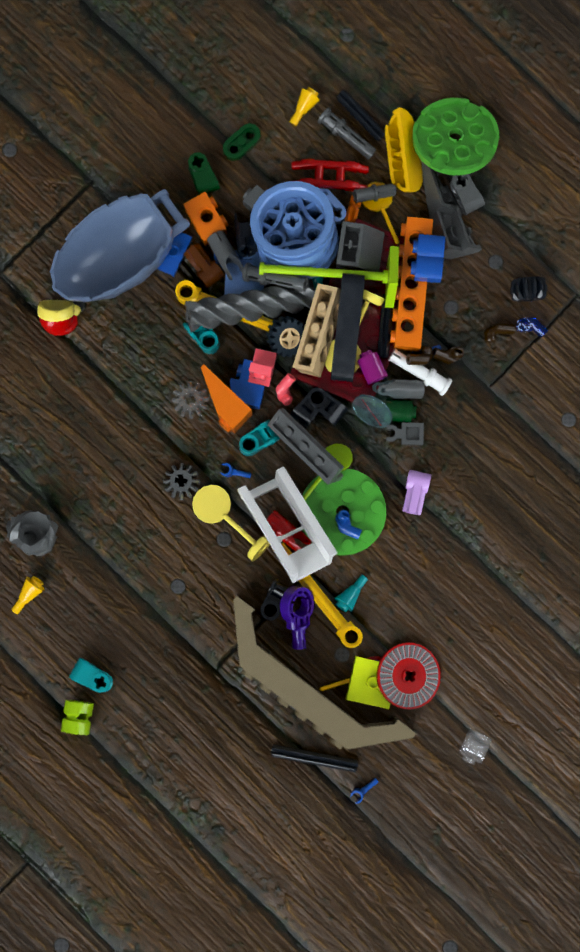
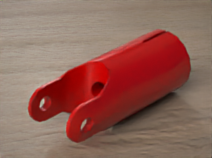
M276 510L266 519L276 536H283L297 529ZM301 531L283 539V542L295 552L302 548L295 542L294 538L299 539L306 545L311 544V540Z

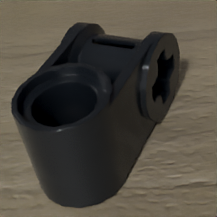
M276 577L266 594L267 596L260 610L262 617L267 621H273L278 618L281 613L280 602L284 594L282 592L289 588L280 583ZM267 605H274L277 613L273 617H268L264 613V608Z

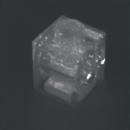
M470 728L459 750V753L463 755L462 760L474 765L475 761L481 764L492 739Z

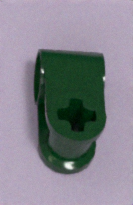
M199 152L190 155L188 168L198 195L204 192L209 194L219 190L218 180L206 156ZM198 161V163L201 164V168H198L197 165H194V162Z

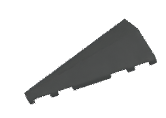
M421 161L429 218L433 219L432 235L445 236L444 258L454 259L481 251L480 244L475 245L471 237L472 229L470 227L466 228L461 217L463 213L448 185L443 186L438 176L441 173L431 169Z

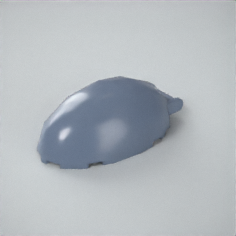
M166 189L159 191L151 198L148 194L139 193V195L131 197H119V200H115L108 205L104 204L92 211L74 227L65 238L66 242L60 251H56L50 269L53 283L52 288L69 301L90 302L115 298L144 282L163 263L172 248L174 237L187 229L190 222L183 218L168 197L169 193ZM160 203H163L177 223L173 227H171L157 207Z

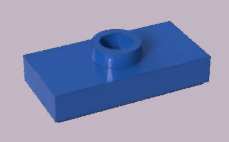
M183 232L174 237L172 248L157 269L175 277L184 258V253L189 248L193 238Z

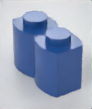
M419 234L418 240L413 241L412 253H416V261L411 262L410 274L414 275V281L441 283L445 236Z

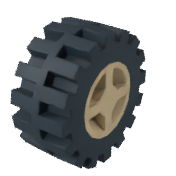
M280 316L278 317L279 320L274 319L272 321L273 325L269 324L268 328L270 330L266 331V336H268L266 341L275 353L283 357L296 356L304 326L293 317Z

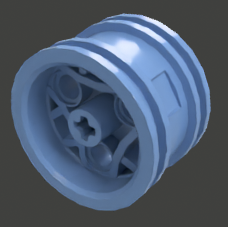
M301 181L280 183L266 190L254 204L250 215V227L260 259L264 264L315 268L330 267L339 249V236L331 202L318 187ZM281 242L280 245L274 246L275 243ZM295 275V276H300V277H307L308 279H312V278L316 277V276Z

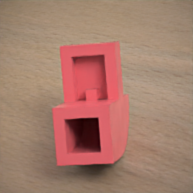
M256 348L253 362H251L249 368L248 382L269 387L277 360V353Z

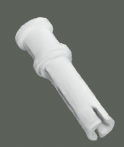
M396 348L392 351V356L388 358V361L393 362L424 382V386L427 387L429 385L439 391L441 396L446 393L452 383V379H446L436 373L437 370L434 368L428 369L423 365H407V356Z

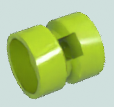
M65 700L63 712L66 714V717L62 719L61 732L89 735L91 722L88 718L92 716L94 703Z

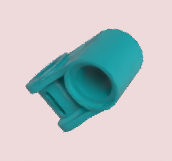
M185 322L182 324L203 352L214 354L219 350L220 342L213 329L200 326L195 332L191 333L189 324ZM208 338L215 340L214 345L211 347L204 346V341Z
M270 420L261 423L240 439L239 449L243 455L252 456L281 439L268 426ZM251 440L254 442L255 448L250 451L245 450L243 443Z
M80 657L69 675V678L98 693L107 692L113 686L111 675ZM105 678L106 686L99 688L100 683L97 680Z

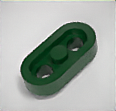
M251 123L243 125L225 141L223 145L225 157L232 161L241 159L259 143L261 138L259 128ZM248 134L254 135L253 139H247L246 136ZM231 148L238 149L236 153L230 152Z

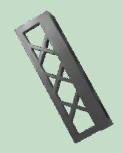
M284 408L278 409L268 423V426L324 482L331 484L340 481L344 476L341 473L344 467Z

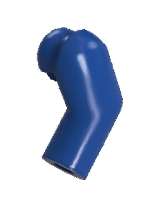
M339 511L336 515L339 531L358 540L362 530L351 525L348 511Z

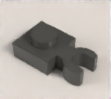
M402 422L401 429L394 425L386 426V430H393L395 433L393 437H386L387 442L401 439V445L423 446L424 423Z

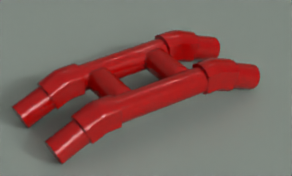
M302 159L301 161L291 163L293 170L315 169L314 179L303 178L295 181L310 183L318 188L341 189L352 192L354 189L368 188L367 185L356 181H344L345 170L354 173H368L369 166L358 162ZM324 169L336 170V180H323Z

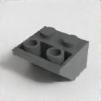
M343 221L336 269L379 272L385 233L365 224Z

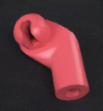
M287 373L276 387L277 398L285 406L290 405L293 401L289 388L296 379L290 373Z

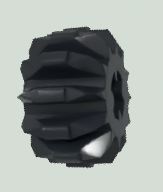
M539 276L514 279L511 282L510 288L512 300L518 302L543 300L547 296L548 291L546 279Z

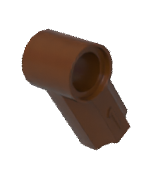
M199 243L192 245L184 253L186 259L197 272L196 275L207 289L225 276L217 263L209 258Z

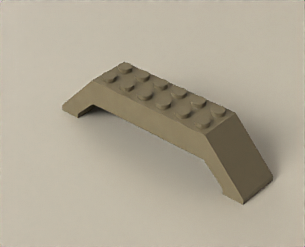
M235 597L233 602L239 666L243 669L241 673L250 680L253 678L257 679L260 682L259 687L268 694L271 691L278 696L276 698L277 701L286 708L290 705L296 709L294 714L305 722L309 719L313 723L312 728L321 735L327 733L331 736L330 742L339 749L343 746L346 749H353L410 739L416 735L411 728L396 717L392 721L361 724L257 644L252 616L255 609L240 597Z

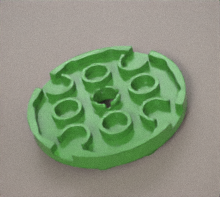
M446 98L438 100L424 108L414 123L412 141L415 152L425 165L443 174L456 176L476 172L492 160L498 147L499 128L493 115L482 105L479 107L469 103L470 100ZM453 133H456L460 135L461 138H459V141H457V139H453L449 136Z
M348 468L341 472L344 476L340 481L327 484L321 480L305 500L339 556L356 554L368 548L379 537L386 521V503L380 488L367 475ZM319 476L314 478L309 483L302 496L305 495V493L309 490V488L312 486V484L316 481V479ZM339 506H346L349 509L351 525L362 530L358 540L339 531L336 523V510Z

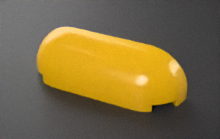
M399 107L392 112L394 115L391 117L389 124L385 126L390 178L392 184L396 185L399 190L412 193L418 191L422 186L421 159L416 154L412 141L415 122L407 110Z

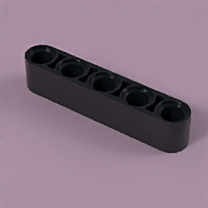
M342 274L331 380L353 382L365 282L364 275Z

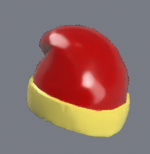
M43 300L38 304L37 313L42 327L49 334L63 336L71 333L77 327V316L81 312V307L77 304L74 305L72 301Z

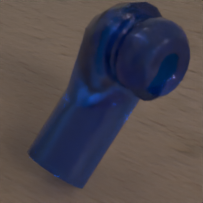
M534 317L521 318L516 323V328L519 332L534 331L541 338L548 331Z

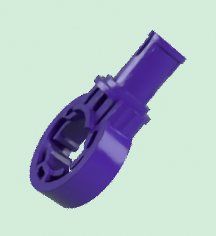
M300 586L289 587L284 592L280 602L281 616L286 621V628L292 631V649L295 650L306 648L305 630L310 625V616L314 609L312 592ZM299 596L302 597L299 610L297 609L296 612H293L291 601H295Z

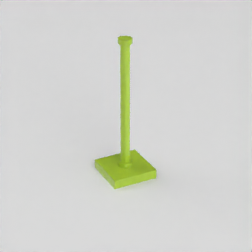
M390 246L387 267L383 272L271 265L260 262L259 275L273 273L342 278L343 273L364 275L365 280L382 281L385 284V308H394L398 286L399 247Z

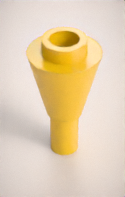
M310 87L307 90L302 88L296 111L289 121L291 124L297 126L302 116L320 101L317 97L319 93Z
M35 576L32 578L26 577L18 597L19 599L11 610L15 614H19L26 604L45 590L42 586L43 582Z

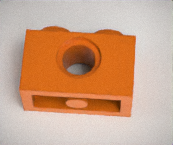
M204 192L183 203L184 210L204 246L209 244L207 239L213 233L223 230L227 234L226 227L229 225L223 214L219 216L216 208H218V205L213 196L208 197L207 193ZM205 214L213 216L209 222H204L201 218Z

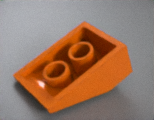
M203 364L201 370L219 417V425L225 431L229 432L231 430L235 434L253 415L252 409Z

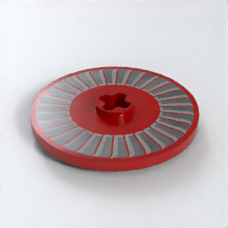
M401 643L391 647L382 656L377 667L376 677L382 696L390 704L401 709H417L426 705L435 696L440 685L441 674L435 656L427 648L416 643ZM406 671L413 673L411 675L412 680H405L407 676Z

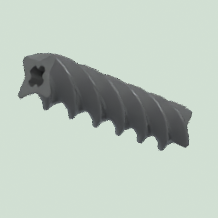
M311 279L306 291L283 286H270L261 291L248 290L241 294H225L219 298L206 297L197 302L185 301V318L192 333L200 326L214 329L221 322L228 325H236L243 318L255 322L264 314L271 318L279 317L284 311L298 314L305 307L311 308L316 289Z

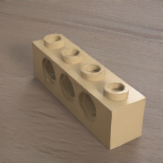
M320 283L317 285L293 364V368L301 373L321 378L337 325L340 289Z

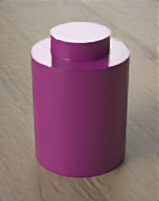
M368 350L359 355L361 359L357 362L368 385L379 382L388 376L377 352L372 353L371 350Z

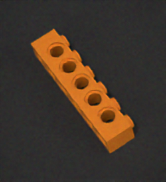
M407 217L406 222L401 224L400 236H404V243L399 245V257L402 258L401 266H398V279H400V283L395 300H398L397 308H393L392 321L396 322L395 330H391L390 343H394L393 349L419 352L421 349L427 282L415 281L417 287L414 289L408 288L405 282L407 280L414 281V275L410 274L411 266L408 265L407 261L412 258L416 259V253H412L413 245L409 239L413 237L418 238L419 234L432 235L433 219ZM411 301L415 308L413 310H406L403 303ZM408 322L412 325L413 330L405 332L402 330L401 324Z

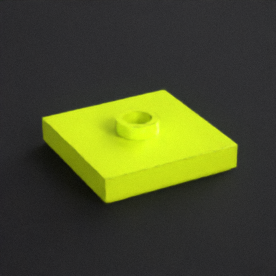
M355 656L346 700L385 709L390 708V703L382 696L377 684L376 674L380 661Z

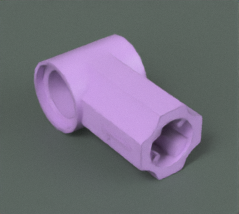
M409 470L402 512L421 515L425 493L428 492L431 474Z

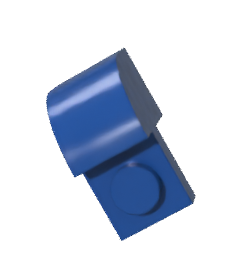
M244 359L243 364H239L236 376L240 378L239 380L231 378L230 387L250 408L260 410L265 386L248 382L249 368L253 361Z

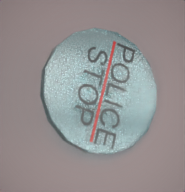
M361 394L356 396L352 402L356 415L368 425L384 428L391 423L392 413L390 409L378 398Z

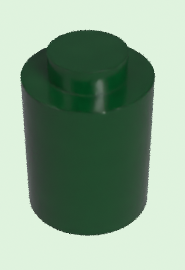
M386 399L384 420L411 423V419L416 418L417 406L413 405V401Z

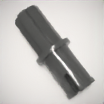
M373 184L368 188L354 189V202L359 203L370 200L376 202L380 198L395 196L397 193L396 186L394 184L380 186Z

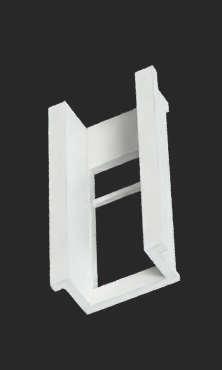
M284 466L276 470L274 479L250 491L246 485L238 489L241 499H243L288 573L292 583L331 564L333 556L337 555V551ZM276 488L280 490L301 524V527L283 536L275 535L254 500ZM304 529L312 544L288 555L281 542L283 539Z

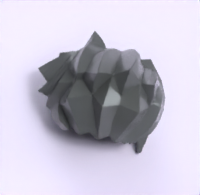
M29 510L18 514L17 517H11V521H8L6 525V536L11 543L16 544V547L20 548L25 554L29 556H42L51 552L58 538L55 534L59 526L51 521L50 515L42 514L37 510Z

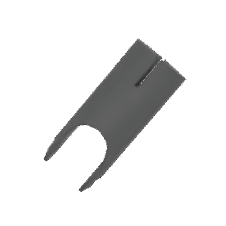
M223 230L210 235L207 241L229 280H232L231 273L226 264H236L241 272H243L244 267Z
M392 379L385 382H376L372 387L375 393L390 396L394 399H422L424 396V382L422 380Z

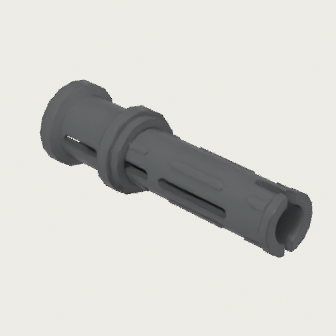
M328 107L319 117L317 123L326 126L332 131L331 134L333 136H340L366 157L367 160H370L377 149L346 125V120L337 117L331 112L332 109Z
M249 262L245 264L242 272L243 281L249 282L251 280L259 282L260 285L264 286L275 284L306 291L309 285L307 277L273 273L259 275V267L253 266Z

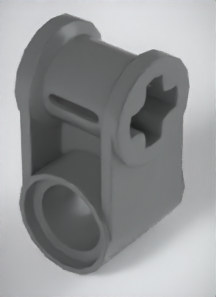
M469 174L453 176L449 187L464 215H468L485 205L480 191L476 188ZM459 180V182L464 181L465 183L462 186L461 184L457 185L456 182Z

